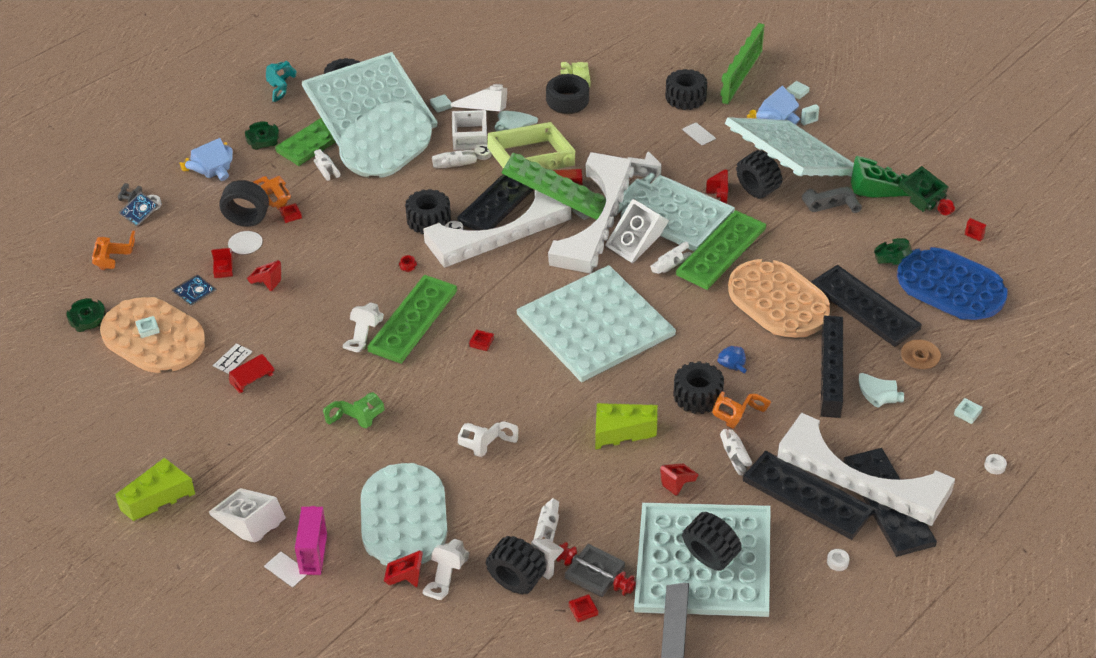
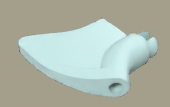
M501 111L498 114L499 121L494 128L496 131L530 126L536 124L538 118L521 112Z
M865 373L859 374L861 392L875 407H880L886 403L904 402V393L897 392L896 380H882Z

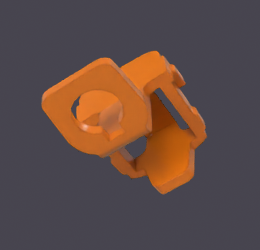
M263 176L253 181L257 185L264 182L260 187L265 190L267 195L275 194L277 201L274 203L268 196L269 206L276 207L279 210L280 207L286 206L291 198L290 192L285 187L286 182L280 176L270 180Z
M132 230L129 244L111 243L110 238L98 237L92 255V263L98 266L100 270L114 269L115 260L110 259V254H131L135 244V231Z
M722 391L716 400L712 412L714 416L725 421L728 427L734 429L740 421L747 404L754 409L765 412L770 406L771 401L758 394H749L741 405L728 397H724L725 392ZM754 400H759L763 402L764 405H757L754 402ZM721 403L731 407L733 415L719 409Z

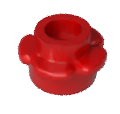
M941 199L938 204L939 213L945 216L955 211L954 203L950 199Z
M405 255L400 259L399 266L401 270L411 272L417 266V262L413 256Z

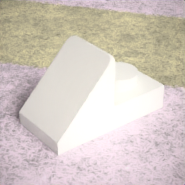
M647 152L645 159L627 158L631 159V167H634L633 176L646 177L649 173H654V179L661 175V163L650 152Z
M534 539L531 545L544 558L546 571L543 577L549 580L554 575V560L564 549L548 539Z

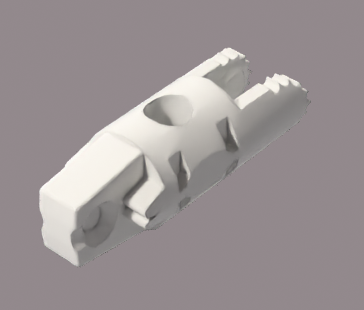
M321 149L315 150L314 163L326 181L330 180V175L332 174L336 178L340 177L341 174L330 157L324 154Z
M460 150L432 156L434 168L458 167L473 164L477 161L474 150Z
M688 242L680 244L659 257V260L650 266L652 272L657 274L661 272L666 273L686 261L692 253L686 252L682 254L681 252L689 248Z
M723 429L720 436L724 448L736 472L739 475H744L747 471L745 466H751L752 461L738 435L733 430Z
M554 498L548 501L541 509L534 539L545 537V539L553 542L559 519V501Z

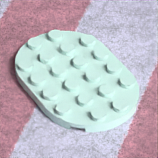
M403 102L382 103L343 132L339 142L340 158L348 169L360 176L368 178L369 176H379V178L390 176L426 149L431 139L432 128L430 121L420 109L412 104Z
M400 463L388 465L380 469L366 481L361 492V533L363 545L370 556H374L380 560L381 564L387 566V563L420 550L423 552L422 564L431 560L432 552L437 545L445 544L447 538L445 491L442 481L433 471L415 463Z

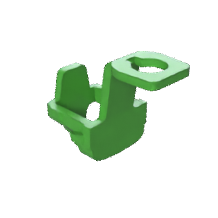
M370 392L365 397L355 401L354 405L345 401H334L323 409L327 424L339 420L344 413L356 418L359 425L367 429L372 425V420L381 414L385 408L383 401L374 392ZM369 402L374 408L369 409L367 403ZM339 408L335 416H329L331 409Z

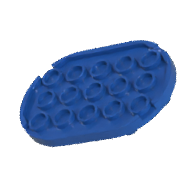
M930 247V250L923 251L915 249L910 255L902 259L897 269L898 282L908 295L962 320H978L992 317L1000 312L1006 303L1008 291L1003 284V279L996 272L946 249Z

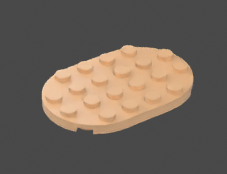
M762 259L751 260L735 268L729 277L728 292L732 301L774 335L793 338L808 337L821 330L824 315L829 316L830 303L826 295L800 273L782 262L773 260V263L762 262Z
M155 297L134 298L120 302V304L106 313L100 326L102 340L108 349L137 367L149 372L161 373V370L172 369L173 372L193 363L201 355L205 347V335L201 324L186 313ZM154 316L160 333L141 338L135 321Z

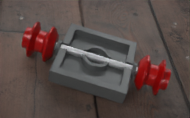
M567 542L559 545L564 551L556 558V561L564 560L565 566L571 565L565 572V579L601 597L604 596L612 584L614 591L623 590V596H626L628 593L631 594L635 589V577L632 575L627 578L626 572L623 571L625 568L624 561L590 544H587L579 555H577V548L575 546L570 549Z

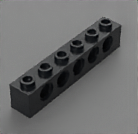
M824 315L821 331L820 417L841 418L843 407V317Z

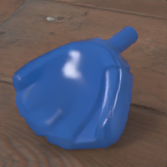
M729 346L719 353V358L717 359L719 364L728 369L740 370L742 373H746L747 370L743 367L746 362V356L742 347Z

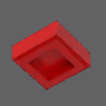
M296 203L279 208L285 223L302 219V214Z
M969 218L964 235L981 242L987 225Z
M476 329L469 341V347L488 351L494 340V334Z
M589 594L569 601V607L577 622L598 615V610Z

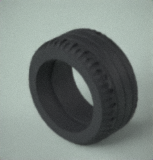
M558 75L552 78L546 86V102L551 109L558 113H577L583 110L589 103V85L585 79L578 75ZM563 93H573V94H571V95H564Z
M246 180L233 181L223 190L219 202L220 211L226 219L236 225L254 226L265 218L269 206V198L265 190L256 183ZM233 199H245L256 208L242 207Z

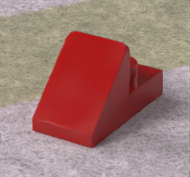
M724 169L707 180L706 193L716 194V198H720V201L726 204L728 198V170Z
M212 249L214 278L233 277L232 249Z
M277 260L257 267L248 276L247 280L251 284L263 282L272 291L281 282V262Z
M684 463L662 465L660 468L662 486L675 496L679 495L684 483L695 482L699 475Z
M419 550L387 563L384 582L390 586L406 579L417 588L423 552Z

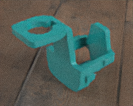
M288 61L270 64L266 67L267 82L273 87L278 86L273 90V102L282 99L286 95L287 83L285 80L289 76L292 78L296 77L297 71ZM282 69L284 74L279 76L277 72ZM282 90L281 94L277 96V93Z

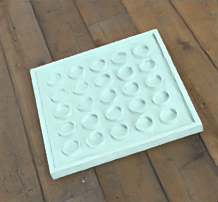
M393 52L302 81V87L338 146L343 132L349 126L382 103L403 102L412 104L428 117L431 128L437 127L438 122Z
M728 117L725 122L726 125L731 127V131L740 133L744 140L753 142L756 148L768 152L767 155L769 157L781 161V165L793 169V173L798 176L818 175L823 177L828 175L833 177V175L843 177V175L852 177L854 166L852 161L789 120Z
M610 265L517 309V315L581 383L676 335V329Z
M642 503L634 612L664 613L666 585L689 583L687 614L769 617L770 506ZM701 512L712 513L724 520L740 539L741 551L724 570H713L702 564L691 554L683 541V530Z

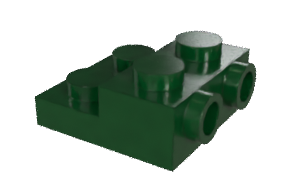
M923 166L900 181L898 185L900 189L911 196L910 203L922 212L926 210L931 211L935 207L936 202L946 199V192L949 186Z

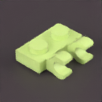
M567 62L561 63V68H566L565 70H560L561 74L578 75L585 79L590 87L588 62H577L571 65Z

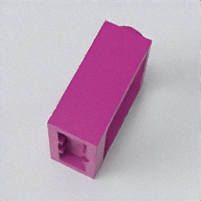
M301 507L295 543L300 574L322 575L327 540L323 507Z

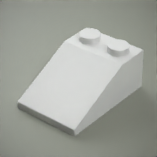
M493 84V86L452 102L451 107L502 111L506 108L507 88H503L502 84Z
M632 199L605 246L631 263H634L661 235L669 220Z
M242 488L209 511L213 518L237 536L251 542L261 540L267 532L278 527L280 522L286 518L276 497Z

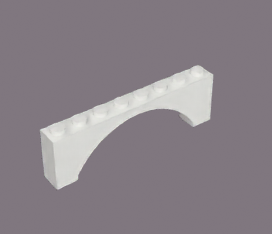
M590 152L586 162V177L592 178L604 193L606 198L604 210L599 218L584 231L563 240H553L548 252L549 266L589 274L592 273L594 267H597L598 255L603 252L604 240L607 241L609 228L613 227L614 215H617L619 211V202L623 201L624 190L628 189L629 177L632 178L634 167H631V159Z
M535 190V199L530 208L520 218L505 226L489 230L468 231L449 228L437 223L424 228V241L445 268L571 219V207Z
M803 413L799 415L779 443L777 458L931 526L950 497L955 478L936 470L931 475L905 480L883 479L861 473L843 463L827 447L819 430L820 420Z

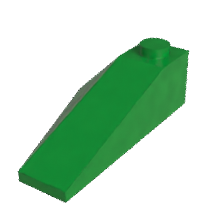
M856 155L851 177V186L856 195L865 197L909 196L898 187L900 181L908 175L904 173L898 175L888 166L883 168L878 166L875 160Z

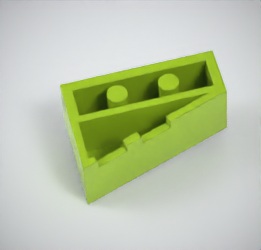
M163 458L116 493L115 496L120 511L135 521L158 511V507L168 503L171 505L177 503V499L189 495V497L195 495L192 478L166 458Z

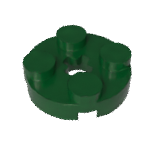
M260 121L249 126L250 129L245 130L246 142L254 150L278 144L279 129L275 124L272 126L266 121Z
M896 238L892 239L893 243L887 244V242L878 245L874 250L877 263L900 264L903 258L913 252L909 240Z
M92 298L80 299L71 305L72 308L66 312L68 323L77 332H84L85 330L101 326V322L106 315L104 304L99 300L98 302L92 301Z

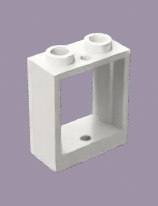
M486 110L452 111L453 150H471L481 144L487 145ZM482 126V131L457 132V127Z

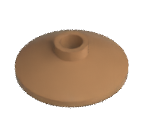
M911 340L902 347L901 357L911 367L930 369L939 363L941 353L937 346L929 341Z

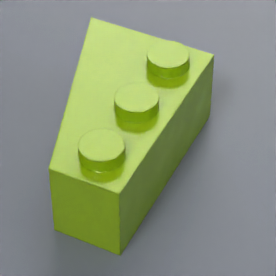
M597 403L595 450L601 449V446L607 444L619 445L621 441L631 439L633 442L656 437L658 405Z

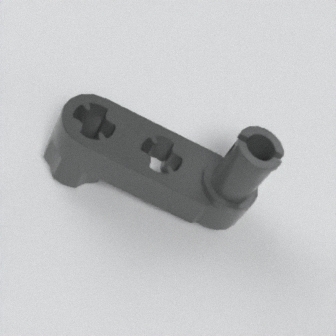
M841 187L821 193L808 189L802 195V200L811 212H818L845 204L849 206L853 213H858L862 209V205L858 202L855 193L850 187Z

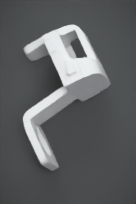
M368 303L365 306H356L352 309L350 320L356 322L354 338L343 344L344 349L354 352H360L365 349L369 325L375 327L383 320L384 314L379 311L377 304ZM359 344V347H352V346H350V345Z
M500 422L494 424L488 430L485 427L482 428L465 423L458 434V444L472 449L475 456L482 457L487 452L488 444L497 436L505 441L516 443L518 441V426L508 422ZM501 429H511L513 436L506 435ZM471 431L475 433L473 440L467 438Z
M453 539L449 544L437 545L433 550L431 560L438 562L435 582L427 584L423 590L424 595L442 600L448 594L453 568L459 570L469 559V552L464 548L462 541ZM440 587L442 592L434 593L431 589Z

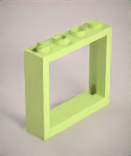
M551 122L488 133L487 148L503 168L510 158L504 149L549 141L557 152L527 157L525 159L537 162L548 170L575 166V149Z

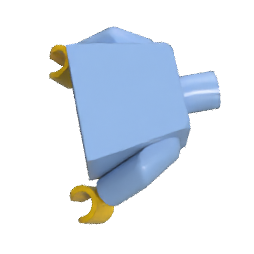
M784 86L771 93L764 100L757 113L753 109L747 115V118L789 120L795 125L801 119L795 114L799 104L794 95L789 93Z
M218 138L191 150L190 160L186 158L184 163L180 162L179 164L182 171L193 170L202 175L204 174L207 178L217 175L220 181H224L229 177L227 170L230 169V163L233 159V149L227 145V142H224L223 145L222 140Z

